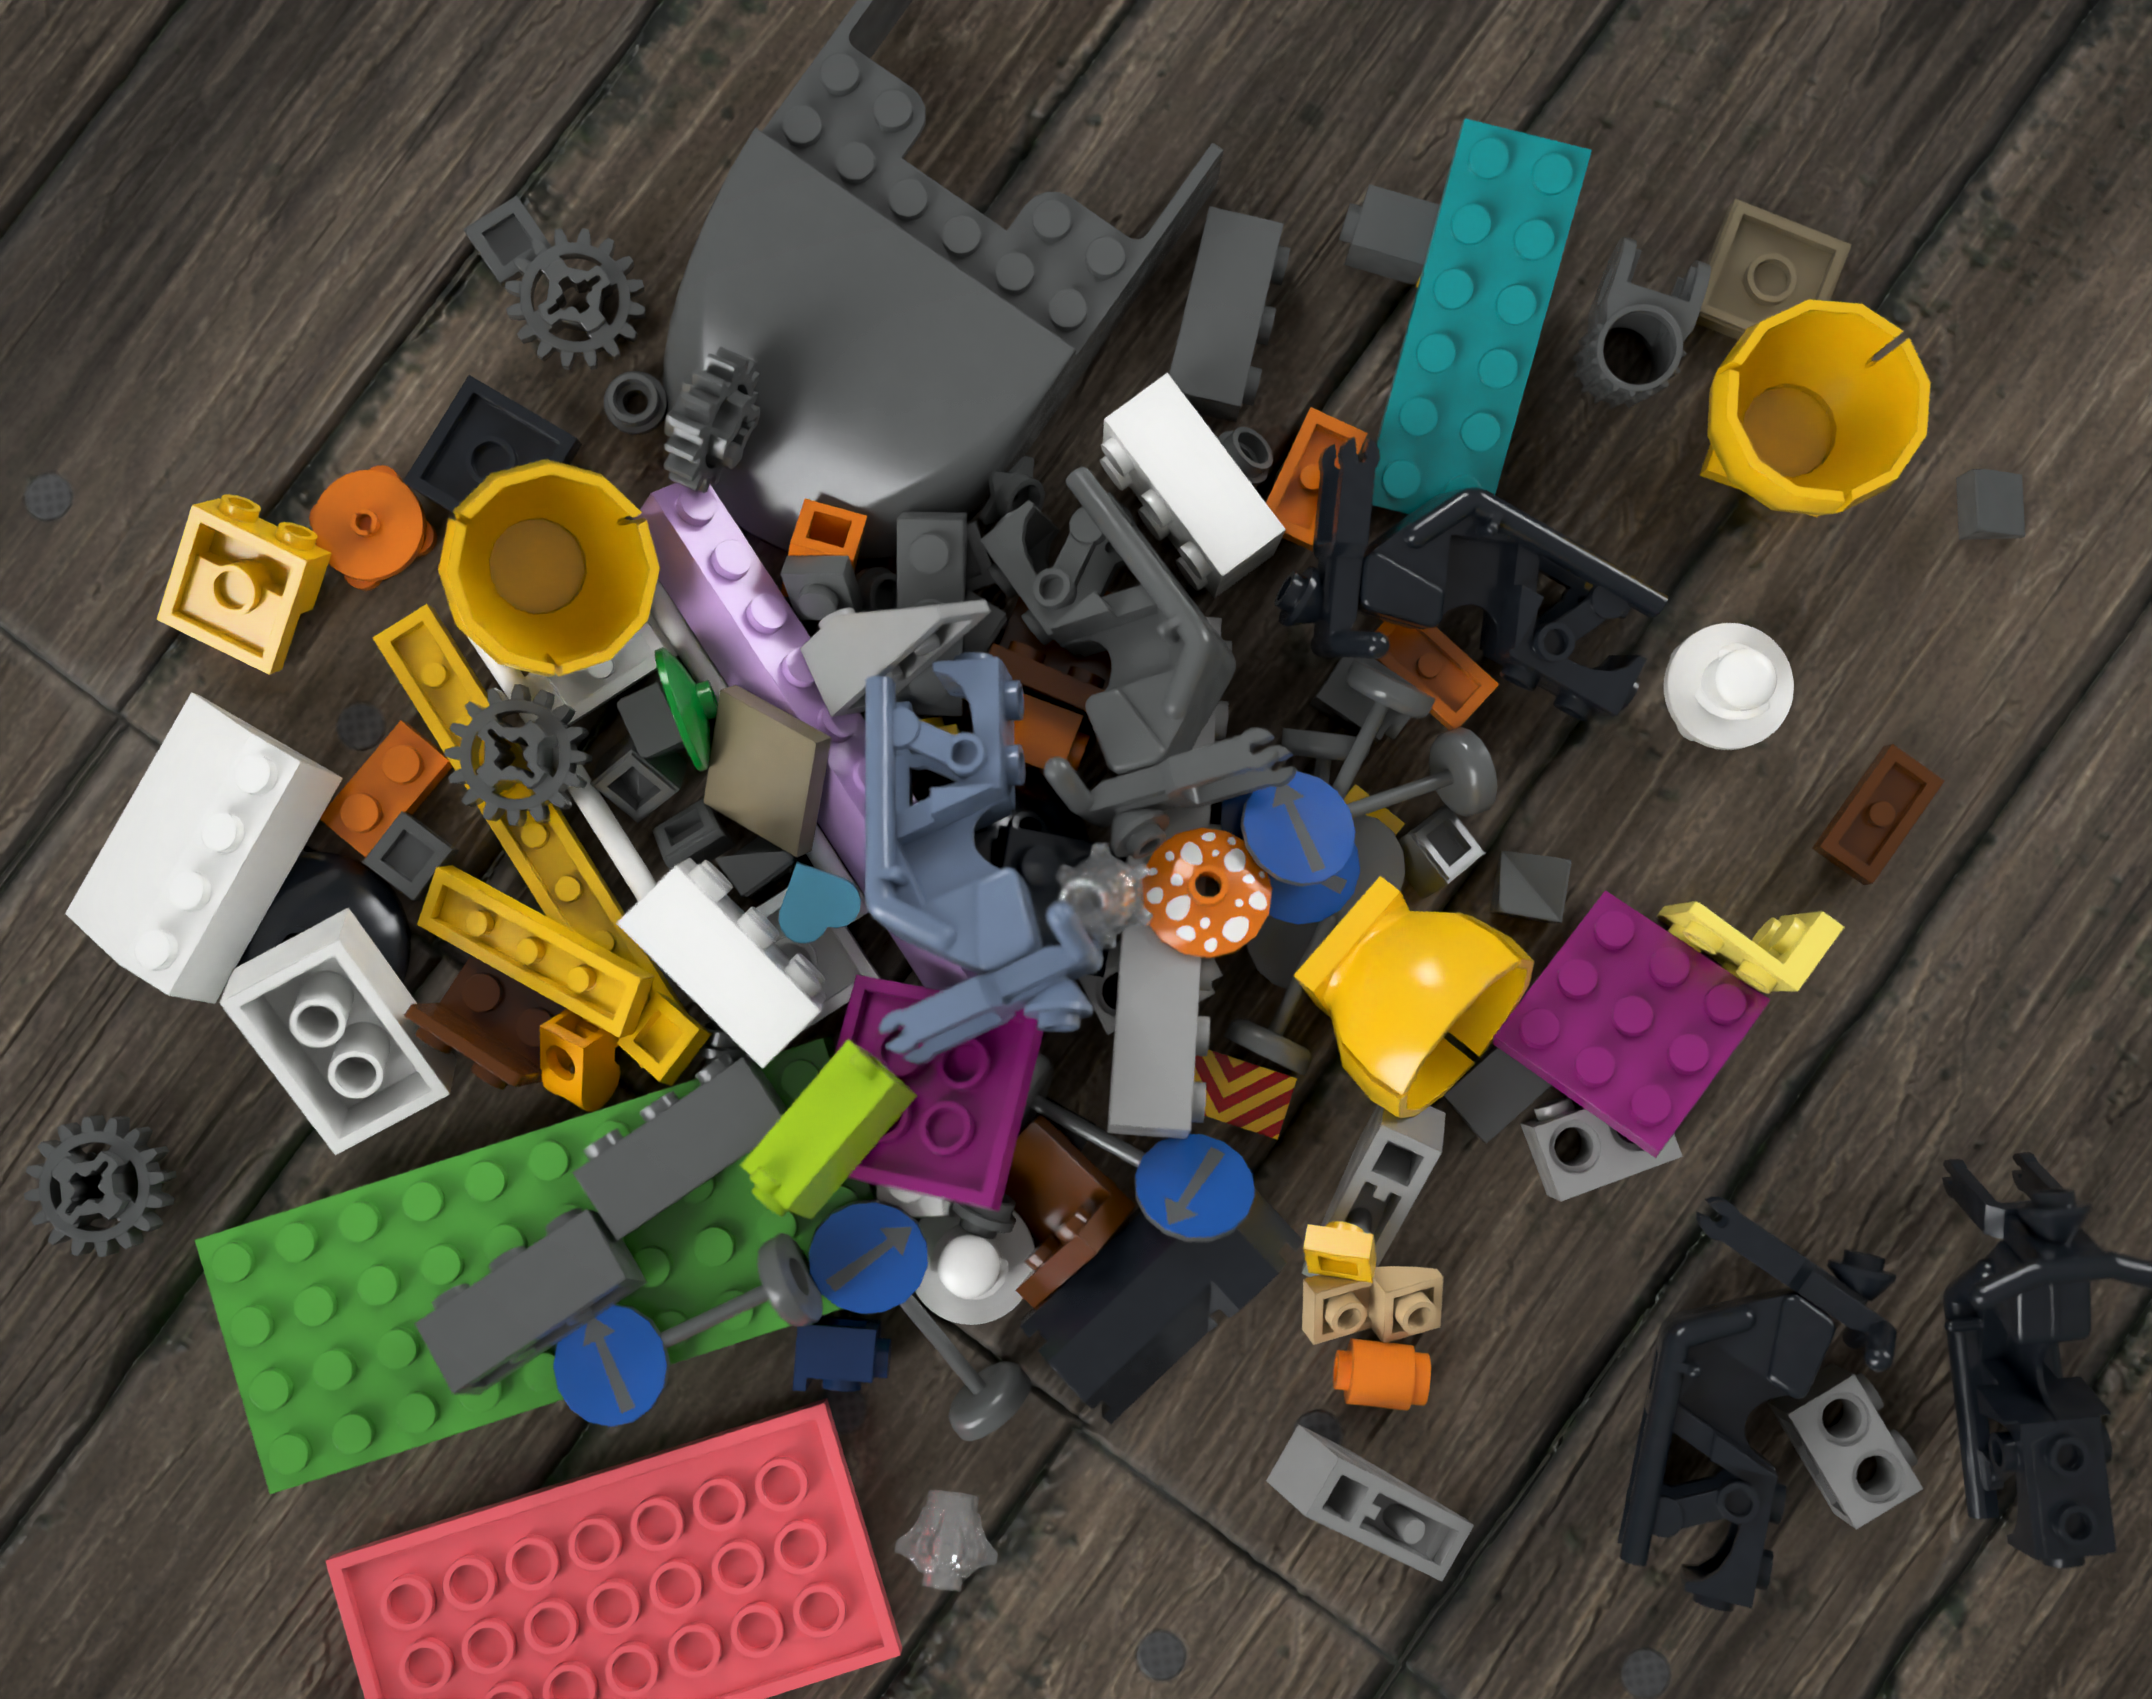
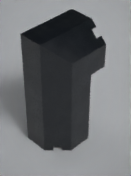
M1255 1188L1254 1200L1247 1219L1232 1234L1211 1242H1186L1166 1235L1146 1219L1139 1207L1115 1230L1097 1254L1039 1305L1032 1308L1021 1318L1020 1327L1029 1338L1039 1329L1041 1331L1040 1335L1047 1341L1038 1350L1046 1362L1091 1409H1095L1101 1403L1102 1418L1110 1424L1124 1413L1200 1339L1218 1326L1213 1315L1215 1311L1221 1309L1228 1318L1232 1317L1281 1272L1287 1262L1279 1255V1251L1286 1242L1295 1252L1304 1242Z

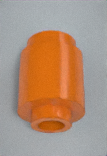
M1355 1338L1350 1339L1347 1351H1336L1333 1368V1388L1344 1390V1401L1346 1404L1408 1411L1411 1405H1426L1431 1379V1361L1428 1353L1415 1352L1413 1345L1391 1342L1383 1343L1381 1341Z

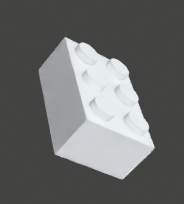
M1168 373L1104 419L1103 443L1101 447L1106 456L1100 459L1101 465L1121 491L1129 486L1141 501L1143 506L1138 509V513L1153 536L1159 541L1167 536L1181 554V557L1175 562L1185 579L1196 591L1205 586L1211 596L1216 598L1274 555L1286 529Z
M688 858L677 864L617 924L763 1068L821 1012L827 996L821 990L823 988L821 984L826 980L802 954L797 953L790 959L774 942L775 938L779 935L778 930L761 912L753 906L744 912L727 895L733 886L708 860H704L701 864L697 865L691 858Z
M349 908L233 969L219 1003L335 1155L450 1095L457 1058L452 1051L450 1054L442 1053L427 1045L415 1035L419 1026L406 1018L404 1014L411 1004H417Z

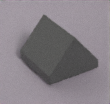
M703 798L652 830L663 860L670 870L688 858H691L697 865L701 864L704 860L711 862L736 846L715 810L706 805Z

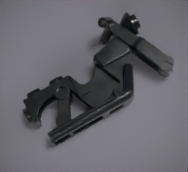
M1355 437L1345 441L1338 453L1340 469L1334 465V461L1337 458L1335 444L1324 449L1318 461L1320 481L1313 540L1315 559H1318L1317 569L1310 566L1302 574L1295 571L1291 572L1279 589L1274 605L1281 609L1279 615L1280 624L1288 627L1315 623L1314 635L1311 640V649L1314 654L1325 659H1333L1335 657L1378 659L1384 657L1390 648L1386 635L1380 632L1350 631L1357 619V614L1409 629H1427L1437 627L1442 621L1443 614L1448 610L1461 605L1472 604L1484 610L1479 649L1483 650V656L1503 666L1499 675L1505 680L1528 691H1534L1536 686L1556 696L1553 706L1582 721H1588L1591 715L1618 716L1619 712L1630 704L1639 688L1640 679L1638 676L1647 661L1645 657L1641 655H1609L1599 666L1591 669L1567 658L1572 654L1575 642L1607 619H1616L1617 617L1625 619L1631 608L1647 617H1656L1667 603V594L1491 492L1479 487L1458 489L1433 497L1368 545L1375 471L1380 460L1379 449L1374 441L1367 439L1362 451L1363 461L1359 463ZM1541 573L1566 589L1557 604L1537 617L1538 608L1544 599L1543 596L1537 593L1538 574Z
M2031 1152L2016 1153L2012 1157L2017 1166H2020L2022 1169L2012 1171L2015 1185L2031 1200L2007 1203L1995 1200L1968 1170L1962 1159L1945 1160L1943 1166L1951 1174V1177H1942L1948 1196L1958 1203L1984 1234L2003 1239V1241H1999L1996 1244L1995 1248L1985 1258L1978 1260L1950 1282L1943 1294L1944 1327L1947 1333L1967 1514L1969 1517L1976 1519L1999 1517L1996 1490H2002L2005 1481L2015 1473L2018 1498L2017 1524L2013 1534H2007L2008 1544L2035 1560H2042L2044 1565L2056 1568L2079 1567L2085 1564L2086 1556L2116 1553L2106 1463H2109L2112 1458V1444L2108 1431L2101 1423L2099 1416L2108 1415L2111 1412L2081 1376L2063 1378L2059 1342L2078 1341L2089 1337L2091 1332V1281L2112 1279L2152 1290V1261L2115 1251H2103L2082 1229V1226L2093 1210L2092 1203L2076 1200L2075 1189L2063 1188ZM1988 1417L2002 1423L2008 1431L1992 1432L1990 1434Z
M1710 1196L1705 1198V1200L1722 1215V1218L1714 1222L1709 1216L1696 1211V1220L1703 1231L1710 1238L1722 1241L1789 1288L1680 1311L1669 1315L1662 1322L1658 1332L1617 1541L1621 1544L1619 1557L1622 1561L1637 1566H1647L1653 1535L1668 1538L1676 1535L1683 1528L1727 1519L1730 1521L1726 1537L1714 1554L1698 1564H1682L1680 1577L1684 1591L1694 1593L1693 1600L1696 1603L1711 1609L1731 1612L1733 1611L1734 1604L1752 1609L1755 1590L1767 1591L1773 1566V1551L1764 1549L1768 1523L1780 1524L1786 1499V1485L1776 1483L1778 1475L1775 1472V1467L1762 1454L1748 1445L1745 1437L1746 1420L1758 1405L1769 1399L1786 1395L1799 1399L1808 1394L1835 1335V1323L1828 1314L1846 1325L1842 1338L1848 1347L1860 1349L1866 1346L1864 1360L1871 1370L1882 1372L1890 1368L1894 1359L1897 1331L1891 1323L1867 1307L1866 1303L1868 1300L1872 1302L1896 1281L1897 1275L1884 1271L1886 1259L1883 1257L1844 1249L1842 1261L1828 1259L1827 1266L1834 1274L1833 1276L1741 1214L1728 1200L1719 1196ZM1673 1432L1707 1455L1711 1462L1720 1465L1715 1469L1712 1476L1674 1485L1663 1482Z

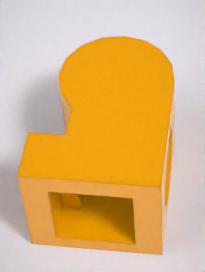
M568 1009L562 1011L540 1025V1069L542 1070L543 1086L551 1093L569 1100L586 1112H594L600 1109L611 1098L619 1083L620 1067L615 1062V1048L619 1046L617 1042L620 1038Z

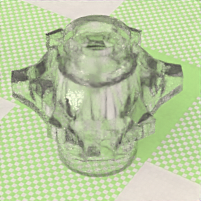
M1108 843L1093 844L1090 858L1077 867L1060 866L1055 876L1063 887L1059 902H1066L1072 906L1086 932L1097 940L1101 949H1112L1116 947L1117 934L1132 925L1147 927L1154 916L1144 908L1142 879L1148 876L1150 871L1145 863L1134 868L1112 856Z
M928 1491L926 1507H922L916 1523L906 1534L896 1540L895 1553L911 1560L918 1572L924 1573L922 1587L961 1591L963 1578H968L979 1568L987 1565H996L998 1553L987 1541L982 1529L981 1515L977 1513L978 1496L950 1491Z

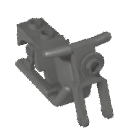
M1080 467L1068 475L1066 485L1083 507L1078 509L1071 517L1069 523L1070 534L1053 568H1050L1048 561L1050 547L1060 530L1030 500L1026 501L1017 510L1011 511L1002 517L995 528L980 539V542L995 561V563L987 568L988 572L1011 599L1019 594L1029 608L1021 617L1043 645L1046 646L1054 639L1072 655H1082L1084 658L1108 650L1112 659L1109 685L1106 691L1091 695L1086 701L1085 709L1108 766L1119 776L1102 781L1092 791H1089L1070 763L1062 757H1052L1044 766V773L1049 783L1070 811L1100 828L1112 824L1111 850L1116 857L1131 855L1133 859H1141L1157 850L1166 840L1167 836L1164 831L1169 825L1170 818L1165 810L1177 806L1198 808L1271 786L1283 787L1293 780L1297 769L1295 767H1285L1272 771V765L1275 762H1282L1294 756L1285 747L1279 745L1269 746L1260 753L1253 754V748L1256 745H1264L1275 739L1267 730L1261 728L1250 729L1240 736L1192 750L1202 729L1207 724L1235 673L1236 660L1230 648L1116 498L1110 492L1106 493L1086 467ZM1125 564L1141 583L1140 585L1104 596L1117 568Z

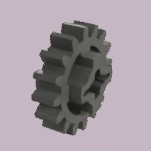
M582 228L577 242L569 243L562 229H555V245L548 249L537 238L530 241L536 255L532 262L525 258L515 257L513 263L523 275L522 281H506L505 289L509 294L520 298V303L506 308L507 314L511 320H526L527 324L517 333L523 344L532 342L537 338L541 341L537 350L539 359L545 362L555 351L561 353L560 357L563 368L571 371L576 356H584L589 368L595 370L598 367L597 353L605 350L614 360L621 358L616 344L620 337L627 341L636 342L638 338L637 332L628 322L629 319L645 318V307L631 302V297L645 292L643 281L626 279L625 276L634 268V262L630 256L614 261L612 257L615 251V243L609 237L596 248L592 246L589 229ZM583 259L597 265L589 271L569 268L563 260ZM543 274L549 282L547 300L538 306L539 309L535 311L534 291L538 280ZM573 287L579 294L590 290L586 296L589 308L585 312L579 313L573 306L562 310L567 304L564 292L568 288ZM618 288L619 308L614 321L609 326L603 316L604 303L607 298L614 294L613 291ZM564 328L584 331L590 340L568 341L553 335V333L557 334Z
M719 347L716 355L709 353L706 356L703 371L695 369L694 372L684 379L681 393L673 410L667 414L664 434L670 436V438L666 442L664 450L671 453L664 464V469L670 471L668 476L670 480L697 492L699 490L705 493L710 483L715 486L719 483L722 468L729 470V468H734L740 462L744 447L751 432L757 427L760 417V407L754 405L759 395L758 392L754 391V388L760 379V373L755 371L757 366L755 361Z
M514 684L511 700H508L501 690L492 688L488 690L490 706L487 708L470 701L465 705L468 714L473 719L468 726L452 723L450 730L461 737L462 741L460 747L445 749V756L459 760L461 769L454 771L448 778L450 783L469 785L470 789L461 800L466 806L475 807L484 801L486 802L483 812L484 819L497 822L503 816L505 810H507L509 825L524 827L527 811H530L532 817L537 822L546 823L550 821L548 805L551 803L567 810L572 806L570 798L565 793L569 786L577 788L586 787L588 782L575 772L577 765L591 763L593 756L578 751L576 743L583 741L589 736L588 730L583 727L569 728L567 724L572 720L576 712L571 706L564 704L553 711L551 710L554 704V694L541 689L531 702L529 687ZM517 713H529L538 716L535 721L530 720L522 728L513 727L503 720L504 717ZM505 739L527 746L523 756L527 760V766L531 771L511 765L516 757L510 750L512 746ZM483 740L485 742L484 764L480 766L479 750ZM559 744L560 759L557 771L555 772L552 769L553 748ZM516 783H523L528 789H532L536 793L533 796L522 799H509L500 795L503 790H510Z
M103 1115L83 1117L81 1126L76 1122L57 1127L61 1141H42L37 1146L47 1160L45 1163L27 1166L26 1173L40 1180L39 1188L24 1193V1198L28 1201L41 1202L43 1209L31 1219L34 1225L51 1222L55 1227L48 1239L49 1243L56 1245L67 1242L72 1238V1255L80 1256L91 1253L95 1248L99 1257H105L119 1253L120 1245L124 1249H129L144 1243L141 1230L149 1232L161 1228L164 1223L154 1211L156 1208L173 1205L175 1200L168 1193L161 1191L162 1183L168 1182L177 1176L176 1171L160 1170L158 1161L169 1153L167 1146L150 1149L146 1145L153 1132L148 1126L135 1128L129 1132V1117H111L106 1123ZM94 1142L112 1145L108 1151H102L99 1155L94 1152L85 1153L82 1150ZM98 1174H102V1180L97 1177ZM100 1190L105 1194L103 1197H100ZM102 1216L108 1220L116 1218L120 1221V1223L111 1228H100L90 1225L93 1220L99 1219Z

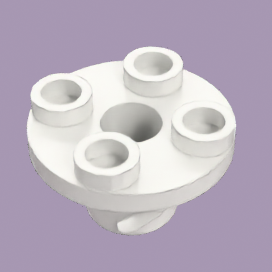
M1715 624L1689 636L1672 652L1664 676L1665 702L1672 719L1677 725L1678 731L1686 739L1714 749H1742L1763 741L1774 733L1785 720L1793 699V674L1784 652L1768 635L1744 624Z
M1013 1210L1012 1215L1015 1217L1016 1223L1012 1232H998L994 1239L983 1238L963 1229L959 1224L961 1217L956 1213L955 1217L922 1218L918 1224L927 1240L928 1266L922 1283L915 1292L925 1306L948 1321L966 1325L988 1323L1003 1317L1014 1309L1023 1299L1016 1289L1032 1271L1024 1261L1035 1249L1034 1239L1021 1216Z

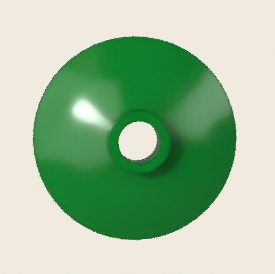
M664 647L656 649L655 660L658 673L679 734L697 770L708 769L711 754L709 720L716 718L718 701L709 680L696 684L684 666Z

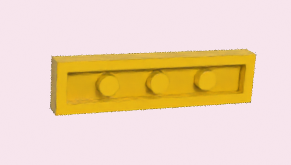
M453 865L436 867L417 922L418 926L616 1037L621 1038L634 1034L655 975Z

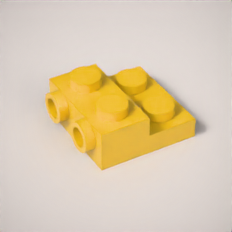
M225 494L222 495L221 499L218 498L194 504L190 510L156 620L268 675L282 670L300 614L313 610L332 553L316 546L317 534L304 526L290 522H281L277 527L259 518L260 506L247 498Z

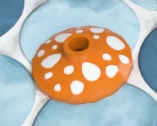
M1201 827L1175 834L1153 852L1142 872L1139 898L1145 920L1161 942L1184 955L1214 958L1234 953L1256 937L1269 915L1272 886L1268 873L1257 865L1246 849L1243 840L1228 831ZM1202 877H1211L1219 884L1220 892L1214 897H1204L1197 892L1195 888L1196 881Z

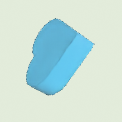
M797 862L779 912L778 920L782 932L792 941L805 944L821 937L827 927L840 928L847 926L855 920L860 911L861 897L859 890L851 881L843 877Z

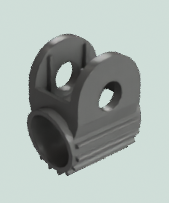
M1624 236L1619 240L1608 261L1588 315V333L1578 340V343L1581 345L1580 349L1572 357L1574 361H1577V372L1573 376L1580 378L1583 384L1582 393L1588 391L1595 397L1594 404L1603 401L1609 403L1610 409H1614L1620 404L1625 403L1630 408L1668 387L1667 380L1681 372L1678 365L1681 358L1687 355L1683 351V342L1694 329L1709 284L1710 264L1698 260L1694 261L1684 278L1677 277L1672 294L1669 296L1631 283L1642 250L1636 248V240ZM1622 330L1632 333L1645 344L1651 359V370L1645 384H1629L1619 380L1611 373L1606 365L1603 353L1604 341L1608 331Z

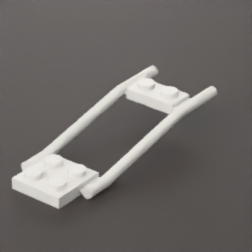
M659 579L657 580L648 621L610 661L558 677L555 673L554 676L547 677L530 672L528 673L529 675L524 677L519 669L499 665L468 637L509 700H511L514 684L529 687L531 702L541 689L555 695L552 711L564 704L571 706L576 711L572 720L567 724L568 726H571L656 671L655 650L662 647L674 657L679 655L696 683L709 680L717 701H719L720 690L729 687ZM518 713L525 724L530 720L535 721L538 718L534 714ZM559 744L553 748L552 766L556 771L560 759ZM577 765L575 773L588 783L585 788L569 786L567 789L639 902L657 882L600 792L590 784L591 778L583 765ZM816 824L812 851L806 853L815 868L843 877L856 886L861 897L860 911L854 920L856 921L869 912L866 899ZM786 888L756 907V909L778 930L779 935L775 938L774 942L790 959L797 953L802 954L826 980L821 984L823 987L821 990L827 995L822 1010L798 1033L800 1034L849 1002L856 975L881 979V977L847 926L840 928L827 927L821 937L805 944L797 943L787 938L782 932L778 920L780 908L787 891Z

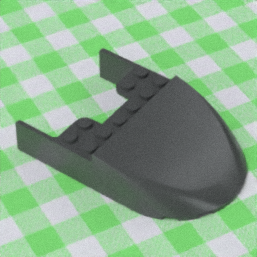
M857 0L763 131L757 128L753 130L731 167L707 215L681 281L669 324L663 366V388L667 397V414L673 410L684 379L694 372L695 369L703 371L706 356L709 353L716 355L718 348L723 347L757 363L755 371L760 373V379L754 388V391L759 393L758 399L754 403V405L760 407L757 427L751 432L744 447L742 459L737 466L732 469L729 468V470L722 468L719 483L716 486L710 483L735 523L761 541L788 552L804 499H809L867 516L857 563L897 557V518L903 511L967 513V522H969L984 508L991 496L988 481L990 475L994 471L1009 472L1025 456L1213 192L1218 183L1224 150L1214 143L1209 146L1150 231L1141 239L1128 237L1070 196L1060 192H1044L1034 196L1024 206L1008 230H1005L904 160L925 127L926 109L921 96L912 87L871 60V57L913 0Z

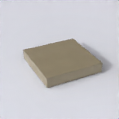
M1735 199L1728 207L1707 264L1711 266L1710 279L1696 324L1739 340L1748 327L1808 299L1830 301L1852 244Z
M738 685L721 689L704 803L795 857L811 852L832 737Z

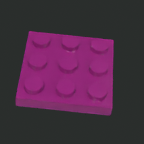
M1605 890L1496 1032L1492 1044L1647 1153L1657 1158L1766 1009L1770 999Z
M856 975L835 1054L849 1039L873 1054L915 1092L917 1097L847 1179L999 1212L1044 1032L1038 1029V1019L1024 1016V1008L1016 1011V1015L1007 1023L936 1055L929 1063L916 1065L903 1058L908 1053H895L885 1047L899 1036L905 1026L899 1027L896 1031L882 1034L879 1032L880 1023L889 1013L905 1010L943 991ZM923 1043L919 1044L915 1049H920Z

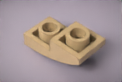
M1384 1266L1375 1267L1373 1283L1325 1275L1304 1278L1302 1330L1312 1344L1315 1345L1367 1329H1372L1381 1342L1388 1343L1440 1328L1443 1275L1438 1269Z

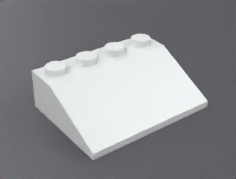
M191 692L65 914L119 965L165 994L215 1004L227 984L233 969L236 968L343 778L200 695Z

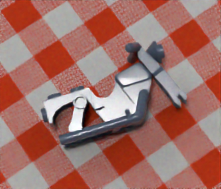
M980 652L962 653L955 656L952 661L933 662V672L949 695L964 698L970 703L973 734L960 733L952 735L919 720L912 712V704L909 701L896 702V683L892 678L887 676H870L866 678L865 899L867 908L879 923L901 940L979 974V976L964 981L905 1010L893 1011L884 1017L879 1028V1032L882 1034L896 1031L899 1027L905 1026L899 1036L885 1047L895 1053H908L903 1058L916 1065L929 1063L936 1055L1007 1023L1016 1015L1015 1012L1024 1008V1016L1038 1019L1039 1030L1058 1032L1079 1029L1080 1018L1091 1016L1093 1014V1005L1074 980L1087 974L1096 973L1100 970L1103 963V953L1100 944L1090 939L1075 910L1066 902H1056L1047 911L1048 923L1062 946H1048L1044 948L1030 890L1024 879L1013 868L1004 867L999 869L992 866L981 857L975 848L974 832L1012 815L1011 810L1015 809V785H1024L1025 782L1023 748L1021 744L1014 745V721L1023 720L1024 695L1021 681L1012 680L1010 673L999 657H993L992 655ZM929 769L955 781V783L946 787L931 788V797L913 805V770ZM923 1043L920 1049H915L919 1044Z

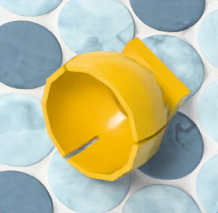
M1810 299L1748 327L1717 369L1710 388L1707 434L1710 446L1699 476L1744 491L1773 511L1809 514L1814 517L1843 512L1888 490L1927 436L1930 380L1910 338L1906 339L1880 360L1872 361L1874 355L1899 336L1903 330L1863 304Z
M545 459L490 474L453 510L456 520H448L438 569L456 626L499 665L547 677H552L555 673L558 677L610 661L648 621L660 571L648 523L645 517L634 520L625 519L628 516L634 518L642 512L602 474Z
M1379 876L1293 976L1313 1003L1332 1019L1343 1068L1370 1100L1398 1118L1417 1116L1443 1097L1475 1064L1474 1061L1443 1037L1446 1032L1450 1033L1473 1053L1481 1057L1492 1043L1496 1032L1516 1008L1528 988L1534 961L1511 937L1472 916L1450 912L1410 911L1401 892L1382 876Z

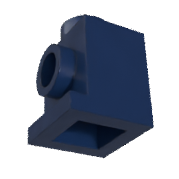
M821 1316L818 1321L808 1326L798 1327L793 1390L806 1391L813 1379H823L822 1387L824 1389L852 1392L861 1390L862 1382L872 1383L875 1377L888 1378L892 1341L888 1338H880L882 1320Z

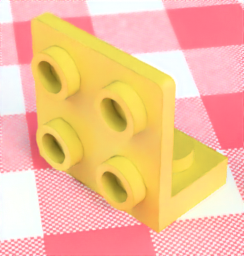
M1697 901L1664 906L1657 915L1658 919L1670 927L1669 933L1699 953L1701 951L1705 952L1720 963L1722 968L1758 992L1770 994L1772 991H1799L1844 928L1843 925L1823 911L1784 915L1779 920L1774 917L1769 919L1758 930L1751 941Z

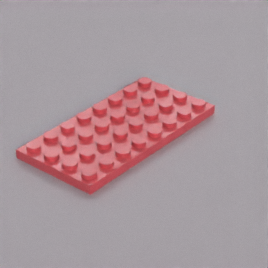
M827 1398L333 1554L325 1560L365 1699H766L901 1656L903 1648Z

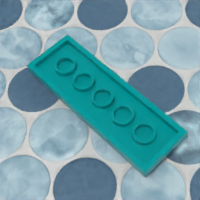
M1466 118L1462 121L1376 441L1380 452V460L1375 471L1372 505L1411 514L1433 497L1458 489L1479 487L1495 495L1592 152L1591 149Z

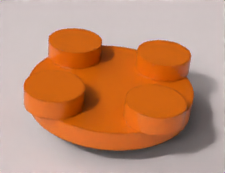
M384 465L375 466L369 470L351 472L338 478L322 493L309 515L312 530L318 536L315 543L316 546L332 553L328 564L341 572L351 586L362 591L375 589L382 580L399 574L416 557L430 553L437 542L436 530L426 521L423 506L417 495L410 487L403 483L401 476L396 471Z

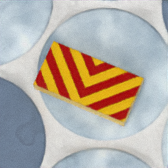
M1209 1049L1207 1056H1195L1194 1082H1206L1204 1116L1278 1140L1297 1078Z

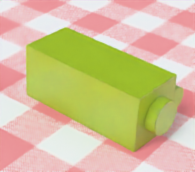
M848 1039L740 1165L751 1175L749 1178L755 1184L751 1190L752 1193L767 1208L781 1217L787 1211H791L812 1220L917 1097V1094L873 1054Z

